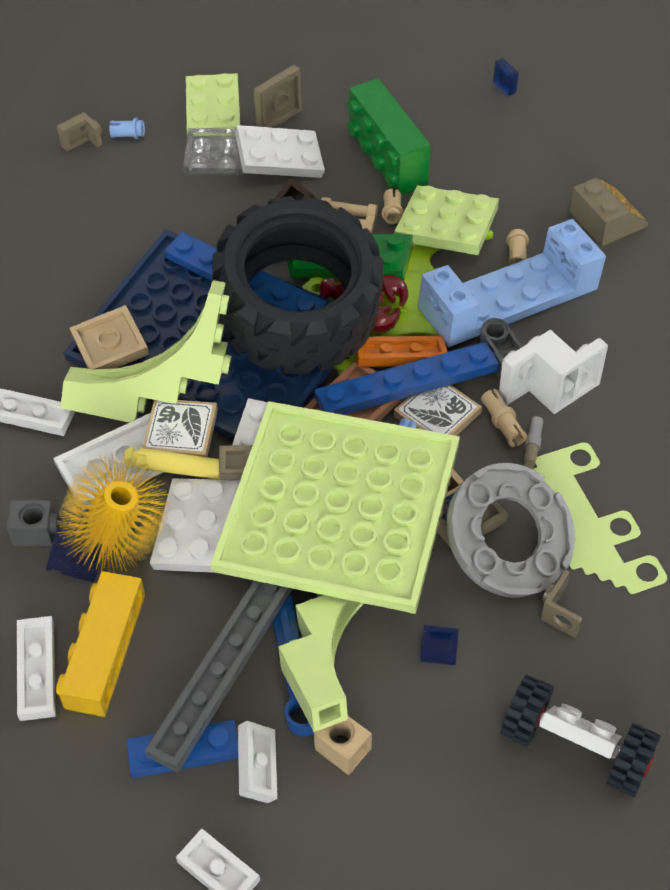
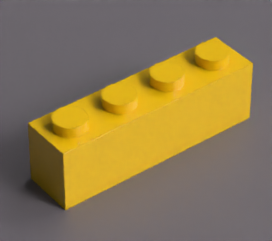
M102 571L98 583H93L89 594L90 605L87 613L83 612L80 617L78 627L80 634L77 642L72 643L68 651L69 665L66 673L61 674L57 682L56 693L59 695L65 710L101 717L106 716L145 598L141 578Z

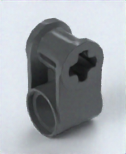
M490 318L483 323L480 343L486 342L496 357L499 366L498 371L494 373L497 377L501 378L504 357L511 351L519 350L523 345L518 341L504 320Z

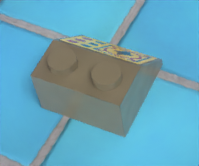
M593 178L573 187L569 212L601 247L648 227L649 222L615 187L599 178Z

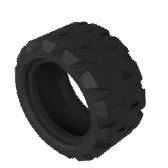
M291 196L270 199L266 206L254 205L239 214L236 227L229 224L217 241V252L213 254L212 282L215 280L226 283L224 295L229 296L226 315L220 314L219 324L224 325L223 337L237 353L248 352V361L267 370L281 367L285 374H307L315 367H319L320 371H324L344 362L348 354L353 356L366 343L370 331L374 329L383 282V259L380 257L379 246L368 228L363 229L360 220L342 207L336 210L327 201L305 197V200H295ZM286 260H301L317 264L330 271L339 280L345 291L339 298L327 306L311 311L296 312L283 310L268 304L252 290L249 282L259 271L271 264Z

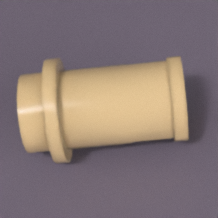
M388 189L383 194L384 207L381 216L387 223L396 224L404 213L401 207V193L395 189V197H393V189Z
M521 229L510 231L506 237V243L509 246V264L512 265L527 259L526 245L529 243V237Z

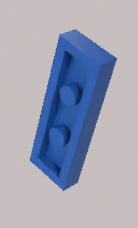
M235 720L208 724L181 769L238 759V739ZM155 734L126 739L132 778L174 771L146 756L145 749Z

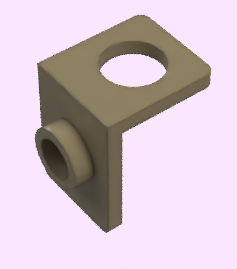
M565 570L556 584L551 582L544 592L541 620L576 638L580 630L582 618L557 605V602L567 588L570 572ZM556 615L565 617L570 621L571 625L562 623Z

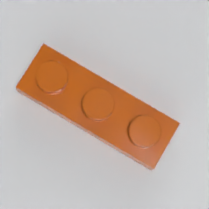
M443 336L368 337L366 343L354 355L357 367L400 366L447 353Z

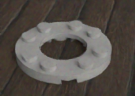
M498 463L476 471L456 489L447 512L449 544L462 570L483 589L496 595L510 598L531 596L547 589L551 582L555 583L562 572L568 568L575 544L572 516L560 492L555 493L543 480L545 477L540 473L519 464ZM501 499L516 501L528 509L535 519L538 529V543L532 556L525 561L513 563L502 560L484 542L485 537H483L481 532V521L484 511L492 502Z

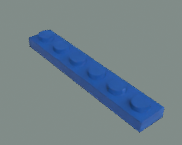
M181 231L164 251L166 259L212 281L213 254L217 252V248ZM262 270L249 282L252 290L262 300L283 310L303 312L327 306L326 301Z
M483 342L315 389L314 398L321 411L346 415L497 372L499 362L488 344Z

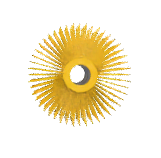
M118 460L117 473L114 464V480L111 465V474L107 465L105 468L107 475H109L108 480L105 472L102 473L99 469L97 472L100 474L102 481L95 474L89 475L93 478V481L94 479L97 481L98 487L94 483L92 484L88 478L81 481L83 484L90 485L91 488L94 487L96 493L94 490L92 492L91 489L83 488L81 485L71 487L75 491L88 492L95 499H90L88 495L85 497L79 492H71V495L74 496L69 497L70 499L64 502L66 504H63L68 506L66 508L69 509L66 510L71 511H63L65 513L62 514L65 515L61 516L70 515L60 517H72L67 520H75L70 522H81L80 524H64L79 528L77 531L69 530V532L77 534L75 537L86 532L90 533L74 539L75 541L71 543L87 539L81 546H88V551L90 552L87 556L88 558L96 545L99 544L96 553L100 545H102L100 555L104 558L105 552L106 559L108 546V563L109 556H111L112 562V550L114 551V557L116 552L118 558V547L123 558V554L124 556L128 555L126 550H124L126 548L135 555L139 553L133 546H129V542L130 544H135L138 549L144 545L142 543L143 540L145 542H150L151 540L154 542L153 540H155L154 538L157 535L153 531L158 529L156 527H159V524L162 522L156 519L158 517H152L156 515L141 512V510L146 509V511L150 510L155 512V514H164L160 513L163 511H158L164 509H154L164 507L148 508L143 506L146 503L158 504V502H163L147 499L150 496L159 497V495L149 493L150 491L140 495L147 489L153 488L154 484L146 488L143 486L137 490L136 488L143 485L147 480L142 482L144 479H140L136 484V479H134L136 478V473L130 483H128L130 475L125 482L127 470L125 469L126 473H124V463L122 480L121 470L119 479ZM88 500L92 505H86L81 501ZM77 507L89 509L90 512H83ZM72 514H76V515L84 514V515H86V516L83 517V518H79L80 516L77 517V516L72 515ZM137 516L147 517V518H145V519H150V520L140 519V518H138ZM134 522H141L144 526H137ZM131 528H135L139 533H134ZM131 534L132 536L134 535L136 539L138 538L140 542L132 540Z

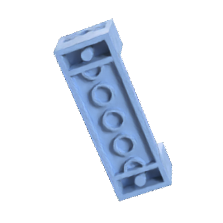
M570 219L548 228L543 253L462 283L449 265L422 274L418 309L438 335L443 336L444 342L449 348L481 335L483 323L490 318H500L507 324L597 290L606 255L574 219Z

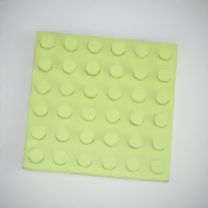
M268 401L210 564L212 572L416 614L460 436Z

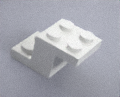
M552 330L547 331L541 336H535L527 345L517 351L509 352L504 357L499 386L500 395L506 405H509L530 391L555 414L600 384L608 345L601 338H598L589 345H582L575 352Z

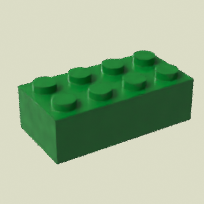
M379 78L350 87L349 100L347 101L349 111L348 131L352 137L357 139L363 153H367L372 159L374 168L380 170L383 174L386 184L390 188L392 187L394 191L395 189L400 191L401 196L415 191L417 185L427 186L429 179L430 143Z

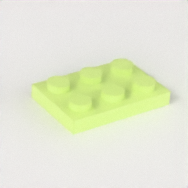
M238 73L186 76L188 137L235 134L237 125H240Z

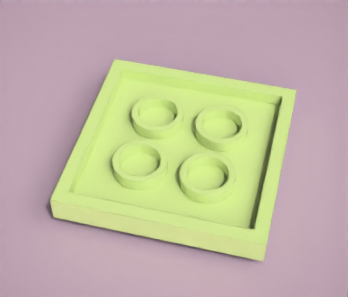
M417 185L394 234L413 235V242L416 245L479 255L497 212L499 198H492L484 194L462 193L458 190L437 189L428 185Z

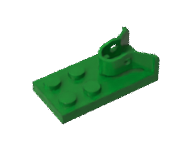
M398 233L372 234L379 246L380 257L383 259V276L394 275L404 280L414 245L413 235ZM287 260L290 278L322 277L324 279H337L330 271L317 264L301 260Z

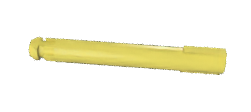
M129 447L124 452V464L131 468L135 463L136 468L220 480L219 459L144 448L135 450L134 447Z

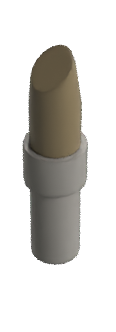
M538 416L531 418L529 433L524 445V466L530 469L535 466L542 441L541 432L544 421Z

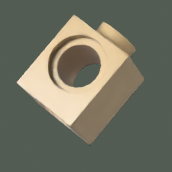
M349 716L348 720L313 732L315 750L347 775L355 769L372 748V733ZM339 735L349 739L341 744L332 741L334 737Z

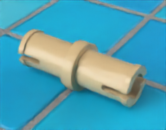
M493 389V393L492 390L485 392L481 397V401L492 416L491 421L495 428L502 431L509 446L514 447L515 443L516 446L523 444L527 439V434L517 422L516 413L513 408L506 405L497 389Z

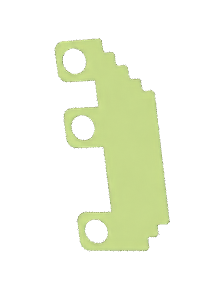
M579 443L537 457L535 462L537 467L533 470L545 477L543 480L555 493L560 492L572 516L575 544L569 564L571 569L575 570L581 567L586 575L595 573L601 581L611 580L617 588L625 586L630 594L656 587L667 581L664 569L658 559L652 555L626 563L622 561L614 545L639 537L641 531L628 511L623 510L600 518L597 517L574 477L576 474L595 469L600 464L598 457L588 443ZM575 450H585L590 454L591 461L586 466H578L571 461L570 455ZM616 518L626 519L631 524L630 533L625 536L614 534L610 529L612 520ZM643 563L652 564L656 567L658 576L654 581H643L636 574L637 567Z

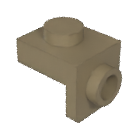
M85 112L57 125L61 147L67 152L89 140L97 148L102 146V128L97 120H92Z

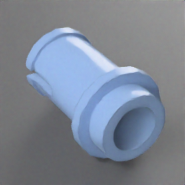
M134 118L132 121L111 120L109 125L111 138L134 137L139 139L145 134L144 121L138 118Z

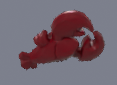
M394 275L383 276L379 305L384 300L382 291H384L387 300L393 304L396 302L395 296L400 297L399 306L403 307L409 297L406 283L400 277ZM328 278L327 281L323 279L319 286V296L326 299L332 297L336 300L345 291L341 284L335 285L334 278ZM392 306L379 307L374 329L371 331L384 333L393 329L399 320L400 308L398 307L392 314L387 315L391 312Z

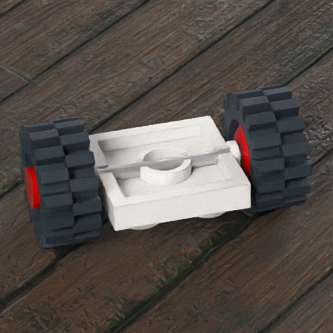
M526 674L511 700L512 702L506 712L507 715L503 720L500 734L528 747L540 726L610 759L612 757L616 761L608 778L607 785L635 798L641 782L646 777L652 764L653 754L661 735L632 723L624 743L620 747L618 745L622 736L616 734L617 728L599 719H596L595 723L581 718L582 712L563 703L561 707L553 706L546 711L554 686Z

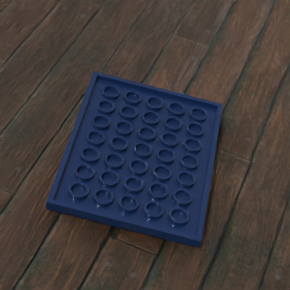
M166 229L92 317L95 318L126 305L148 347L149 355L118 368L142 363L166 351L178 342L195 324L206 304L212 281L166 259L164 251L178 236V234ZM291 284V285H293V286H295V287H297V288H299V289H301V290H303V291H305V292H307V293H310V294H312V295H314V296H316V297H318V298H320V299L326 301V302H327V305H329L330 303L333 302V301H331V300H329V299H326V298H324V297H322V296H319V295H317V294H315V293H312V292H310V291H308V290H305V289H303V288H301V287H298V286H296V285H294V284ZM222 335L221 341L227 342ZM73 340L63 352L65 359L88 369ZM228 343L226 354L231 355L228 374L222 373L219 385L189 379L186 394L180 393L178 400L217 403L218 411L214 431L234 440L248 398L304 408L314 396L315 389L321 386L333 367L324 371H320L319 367H315L307 374H285L281 367L267 370L248 361V352L245 351L239 354Z

